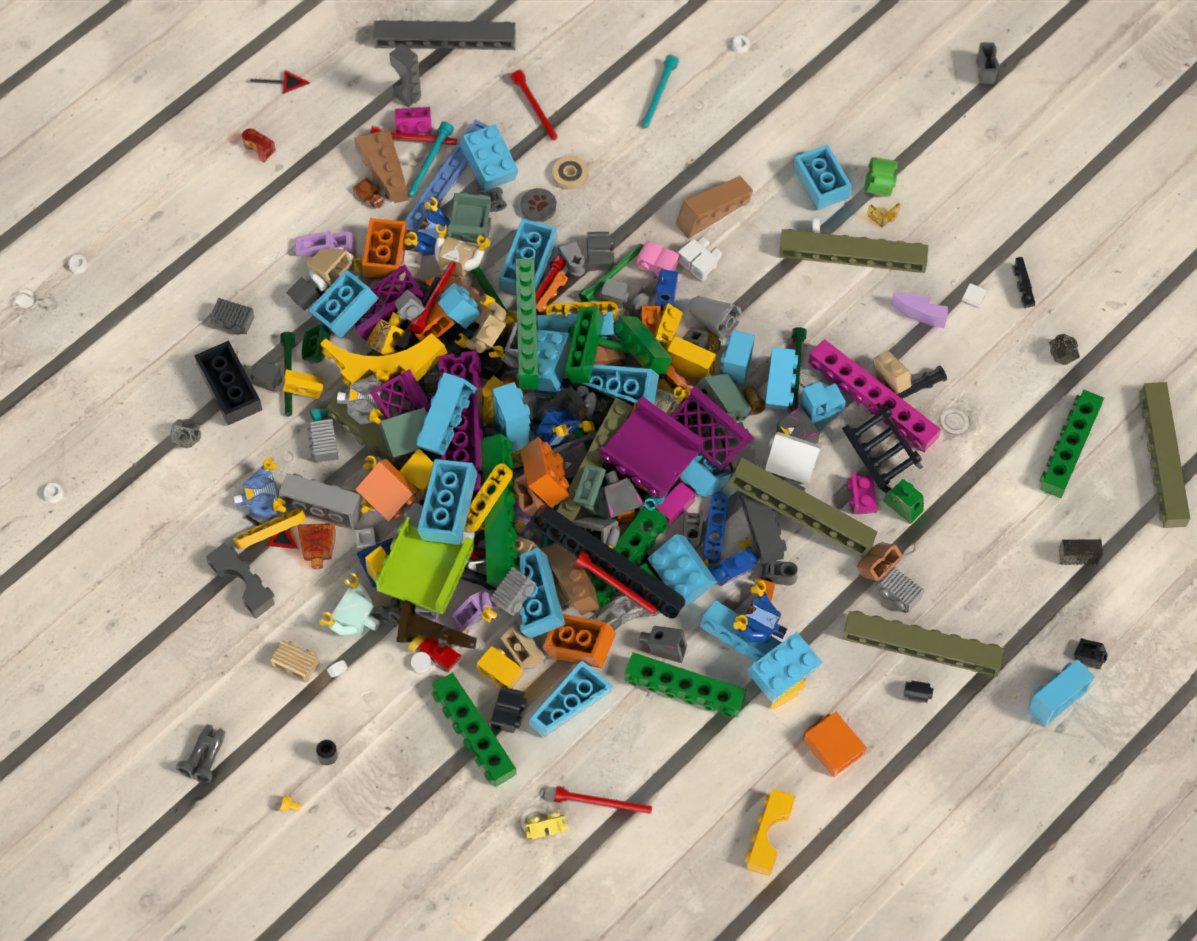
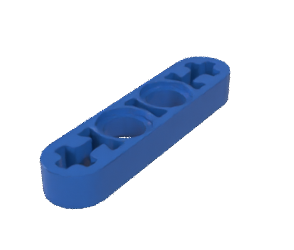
M722 492L713 494L710 502L703 557L707 558L710 564L717 563L721 558L728 497ZM718 499H722L720 510L716 509ZM718 515L722 518V521L714 523L711 518ZM711 533H718L720 538L714 541L710 539L709 535ZM711 546H715L714 557H710Z

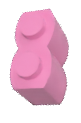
M649 241L645 242L637 257V266L641 270L654 272L658 277L661 269L674 271L679 263V254Z

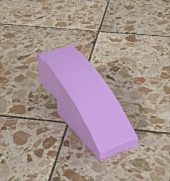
M326 231L296 237L295 254L315 256L322 248L333 249L338 247L345 249L350 254H355V237L350 231L337 234Z
M899 292L893 293L891 304L899 311L919 322L945 328L948 306L930 304L931 297Z

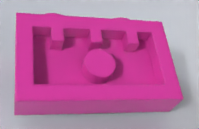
M431 107L396 108V132L411 134L431 133Z
M851 472L850 479H847V490H851L849 507H853V514L877 513L874 479L872 476H856L855 472Z

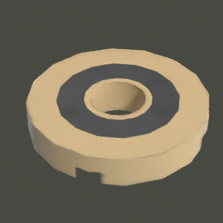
M565 156L554 163L552 168L553 180L561 188L567 190L577 189L586 182L588 167L578 157ZM571 170L574 171L575 174L569 176L566 174V172Z

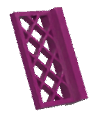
M405 264L370 288L379 299L381 295L387 297L385 303H378V299L371 306L370 313H364L361 318H368L365 322L360 324V318L354 324L356 331L365 341L368 340L380 319L389 322L393 312L397 314L398 309L395 302L405 292L407 285L414 286L409 291L421 301L424 298V293ZM405 272L404 281L398 280V277ZM391 284L389 291H383L384 286ZM396 285H402L400 292H394ZM392 296H398L396 300L390 303ZM377 307H383L382 310L375 314Z
M410 369L370 391L385 419L393 417L388 412L389 407L398 409L396 416L401 415V411L408 413L425 407L426 412H429L431 404ZM397 381L402 387L401 393L393 390V384ZM381 390L388 393L386 401L380 399L377 394L378 391ZM392 394L400 397L399 405L390 402ZM404 399L411 402V409L402 407ZM415 452L406 455L410 458Z
M694 386L690 391L691 394L671 417L676 419L677 417L684 416L686 428H698L700 438L704 441L712 440V450L704 451L702 449L700 452L723 471L747 443H751L754 437ZM692 400L697 403V412H687V406ZM710 414L711 424H701V415ZM698 415V425L688 426V416ZM712 427V437H702L701 428ZM715 427H725V436H715ZM730 438H737L741 441L736 448H729ZM725 439L726 449L716 450L715 440ZM726 452V460L720 465L716 461V453Z

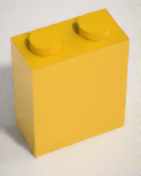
M677 336L674 337L672 342H668L665 350L673 358L671 365L674 367L676 374L682 375L696 383H699L703 377L714 374L715 353Z

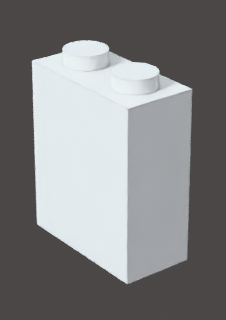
M777 432L775 436L771 437L769 447L772 448L770 454H766L763 465H766L765 470L809 485L822 446Z

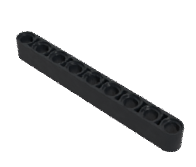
M541 505L531 517V525L539 532L579 557L582 551L588 554V558L591 559L593 564L651 603L664 616L671 619L676 618L684 607L685 599L682 595L550 506Z

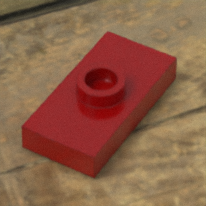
M426 637L418 646V650L427 653L434 662L448 672L461 659V655L450 646H439V640Z

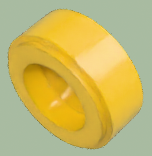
M418 634L408 645V648L414 652L426 637Z

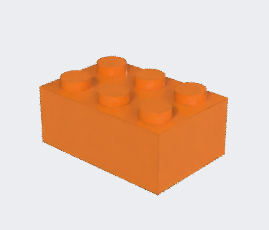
M370 218L362 261L363 277L384 279L402 266L406 246L404 240L408 234L406 221Z
M539 437L520 449L527 484L531 490L551 508L570 496L569 483L566 480V471L562 464L564 461L559 453L553 452L547 442H543Z
M563 614L565 625L550 630L542 648L553 659L577 664L584 661L588 666L602 669L617 633L607 622Z

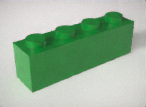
M598 307L579 308L565 368L572 383H590L604 322Z
M619 316L614 326L615 335L644 369H652L657 374H666L673 359L638 317Z

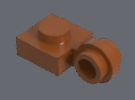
M368 178L353 186V192L364 203L369 200L374 209L382 207L384 200L378 194V189Z

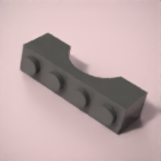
M401 43L389 54L390 65L400 76V79L393 84V95L410 107L421 98L418 55Z
M223 543L206 556L208 565L220 578L235 576L246 583V591L242 596L243 603L257 619L275 605L274 594L269 587L265 588L261 584L262 580L256 573L253 575L249 571V565L245 560L241 561L237 557L238 553L232 546L229 548Z

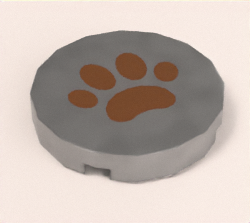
M542 188L527 191L521 198L520 203L522 214L534 222L541 220L543 222L552 218L557 206L555 196L550 191Z

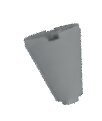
M701 296L692 298L688 304L689 312L721 340H724V337L731 336L733 330H736L740 322L737 320L738 315L741 316V308L737 305Z

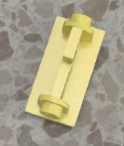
M556 812L548 814L546 819L540 820V817L528 819V823L524 824L525 827H529V830H526L527 839L531 838L533 840L546 836L545 828H548L549 835L563 833L564 830H567L566 821L562 822L561 820L565 816Z

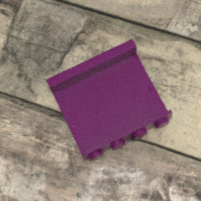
M642 396L637 402V408L605 447H600L599 455H601V459L606 463H612L616 466V469L621 474L630 476L635 484L644 486L653 497L658 496L662 499L702 450L704 440Z

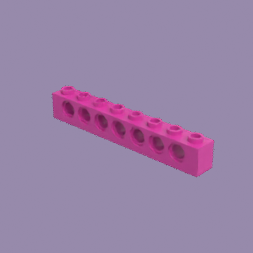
M824 339L810 353L808 361L810 366L823 373L827 380L836 383L843 392L850 394L857 403L864 405L871 414L876 415L880 412L876 406L877 403L890 407L893 413L891 416L904 438L909 440L916 449H920L925 453L939 438L941 429L827 340ZM884 418V419L882 420L883 423H884L885 425L889 426V424L887 423V421H886L885 418ZM913 429H918L921 432H915Z

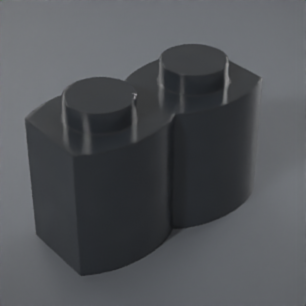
M501 686L490 722L491 728L514 733L516 728H520L522 717L519 715L521 709L525 710L528 700L525 698V692Z

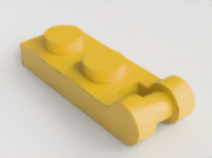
M669 303L664 306L653 335L664 349L669 341H673L683 315L682 311Z

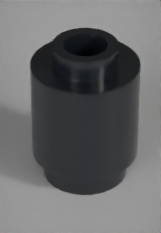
M911 680V682L906 681L904 697H907L908 700L927 703L928 699L932 700L934 688L930 687V683Z
M322 740L318 743L316 747L318 760L324 765L335 763L338 758L335 743L331 740Z

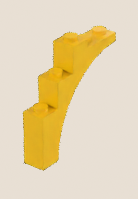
M432 333L420 343L407 350L384 356H362L350 353L335 346L327 339L320 343L323 348L322 353L329 360L332 358L336 361L335 365L341 370L340 373L344 378L342 382L349 389L351 383H356L375 374L380 367L389 370L388 373H385L389 376L388 381L409 369L416 381H418L439 361V356L448 353L445 345Z

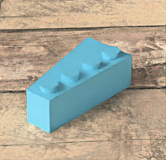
M613 312L601 314L604 319L601 338L609 340V337L614 335ZM578 313L567 314V316L563 314L538 315V330L568 333L570 325H576Z
M594 365L590 383L580 384L588 389L618 398L632 405L634 403L637 404L642 396L654 404L659 375L652 369Z
M444 373L438 381V389L436 395L432 397L429 413L424 418L423 429L417 436V446L444 456L454 436L453 428L460 424L462 420L461 412L463 408H468L470 404L468 398L471 393L475 394L477 388L463 378Z
M538 547L521 554L520 572L536 583L533 593L525 599L520 610V616H522L520 632L531 639L565 625L547 555Z
M581 661L530 718L528 725L544 738L609 694L612 685L584 661Z

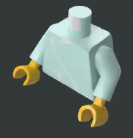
M350 573L349 575L353 579L352 582L345 578L344 583L352 585V589L348 588L332 615L329 612L322 614V616L326 617L327 621L319 620L320 625H328L331 630L340 636L361 635L366 627L376 631L380 625V620L373 617L375 612L374 602L359 582L357 583V575Z

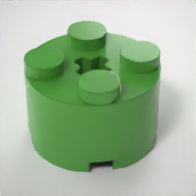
M871 157L868 164L870 169L866 173L865 178L866 193L891 196L892 187L895 188L897 182L894 172L897 171L898 161Z

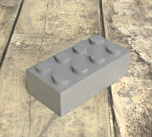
M287 473L279 491L280 499L286 501L282 505L286 508V511L290 512L294 509L302 508L306 517L352 531L356 530L362 515L361 496L356 491H346L333 484H323L316 479L309 480L299 474L292 475Z

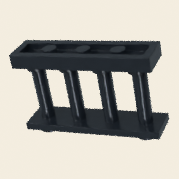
M877 403L876 406L880 410L878 414L858 428H852L847 424L842 430L879 489L887 493L892 489L889 485L891 479L913 464L919 469H922L923 466L920 462L922 461L921 456L917 451L913 452L891 417L893 413L887 405L883 406ZM885 418L890 427L868 443H863L860 439L862 437L861 434ZM892 434H895L899 443L878 458H872L870 455L871 449ZM902 449H905L909 458L888 473L882 474L879 469L881 464Z

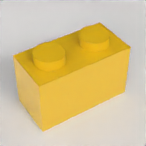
M491 646L477 662V671L500 688L503 686L512 689L522 678L523 668L520 667L518 661L506 657L507 655L503 650L495 649Z

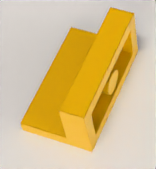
M286 369L282 391L319 399L323 390V377Z

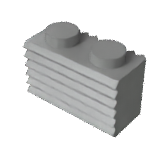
M333 419L310 422L307 434L308 440L312 439L313 445H309L311 457L315 456L317 463L338 460Z
M512 567L502 583L497 587V590H495V593L492 594L490 600L514 616L515 613L521 610L525 599L533 593L536 583Z
M895 567L879 582L877 588L883 598H889L894 602L898 610H904L907 613L919 602L924 593L920 586Z

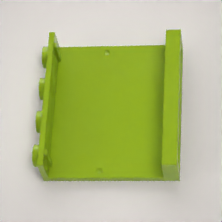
M407 516L405 522H402L399 526L397 539H393L391 543L390 554L386 555L383 560L382 566L384 567L382 571H378L374 582H376L377 591L444 615L473 551V540L466 537L461 545L425 541L418 533V527L410 525V517Z

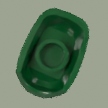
M318 325L305 331L302 342L303 360L313 364L320 363L325 359L326 356L322 353L323 348L320 343L324 339L330 340L331 332L326 326Z

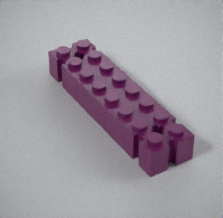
M476 351L461 353V357L457 358L454 354L439 356V370L442 376L444 373L463 378L477 388L475 394H470L468 398L470 404L467 409L463 408L461 412L462 420L457 427L453 428L454 436L444 456L441 455V460L472 463L478 473L471 499L474 500L483 486L481 439L484 438L482 381L479 375H482L481 360Z

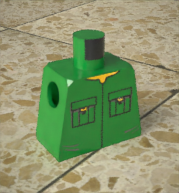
M904 479L883 500L910 524L924 511V496Z

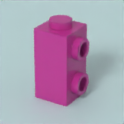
M680 482L665 497L664 502L656 506V510L665 514L668 527L695 502V491L689 485H684Z

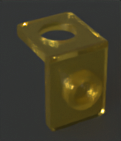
M871 204L868 207L867 215L883 228L888 222L892 223L897 218L901 204H896L885 215Z
M708 332V344L712 347L709 351L717 354L720 351L721 340L715 334Z

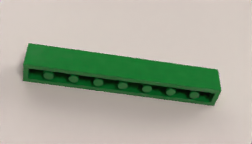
M534 258L516 259L519 388L521 390L539 389Z
M503 434L481 439L483 484L497 465L505 464L511 470L513 468V460L511 458L512 442ZM513 476L484 520L487 583L496 589L512 567L518 570L516 566L518 553L515 545L517 534L514 523L516 515L514 513ZM495 485L488 489V494L495 492Z

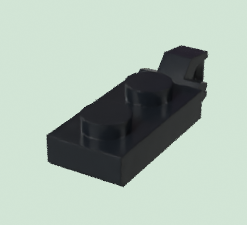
M1023 257L1015 258V265L1012 266L1014 276H1017L1019 280L1017 281L1018 291L1023 293L1021 303L1024 308L1034 307L1035 299Z

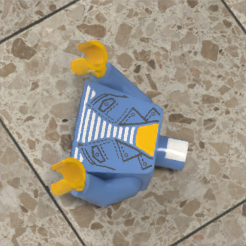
M265 458L264 465L243 483L245 493L234 496L236 507L248 505L251 515L265 519L286 511V508L282 506L286 501L278 498L273 474L270 472V469L276 470L278 467L277 464L272 463L275 460L274 458Z

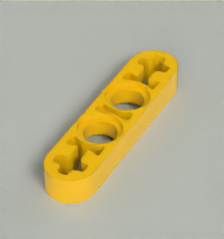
M611 301L553 303L546 308V315H552L553 310L556 311V315L562 314V310H564V316H567L568 310L575 309L579 312L580 307L602 308V314H606L610 308L613 312V319L618 315V306Z
M499 464L493 469L470 504L464 528L467 532L471 533L479 529L511 480L513 472L507 465ZM495 485V492L488 494V489ZM481 502H485V507L483 508V510L478 511V504ZM469 520L473 521L472 525L468 524Z
M302 508L294 509L236 535L233 538V542L237 549H243L305 521L306 516Z

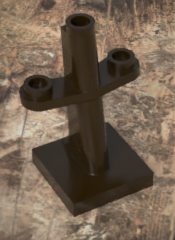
M402 602L396 642H412L413 636L419 634L439 640V646L441 647L454 644L475 649L477 637H472L419 616L415 613V604Z

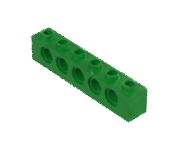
M1084 389L1081 396L1076 395L1073 405L1076 407L1074 411H1069L1066 419L1069 423L1067 426L1063 425L1060 432L1062 439L1061 441L1057 440L1053 451L1056 453L1054 457H1049L1046 464L1049 469L1047 472L1043 471L1039 480L1042 483L1040 490L1062 498L1102 406L1104 397Z
M644 506L617 541L614 550L624 557H628V560L634 564L640 563L647 550L654 546L659 534L666 530L668 522L665 514L656 509L649 510ZM593 573L592 579L599 608L595 611L600 613L603 608L609 605L611 597L619 591ZM605 587L604 590L598 591L600 588Z
M632 652L624 680L630 685H640L646 687L651 692L658 691L664 693L669 698L682 699L690 705L698 704L708 711L716 710L722 712L727 717L734 716L738 718L746 694V689L634 652ZM650 672L652 675L649 677H645L642 675V673ZM668 678L670 682L663 683L661 679ZM687 684L689 688L682 689L680 688V685ZM701 690H705L708 692V694L700 695L698 692ZM723 696L727 698V701L721 702L717 698Z
M452 672L433 683V692L431 694L434 700L442 704V711L447 719L451 718L455 732L458 735L461 733L464 740L462 741L468 751L472 750L475 755L473 758L479 767L482 766L486 771L484 775L489 783L493 782L495 787L516 776L515 765L454 673ZM449 696L456 697L454 701L447 700ZM459 712L467 713L464 717L457 716ZM469 728L477 729L475 733H469L467 730ZM480 744L488 745L486 749L478 748ZM497 760L499 763L493 766L489 764V761Z

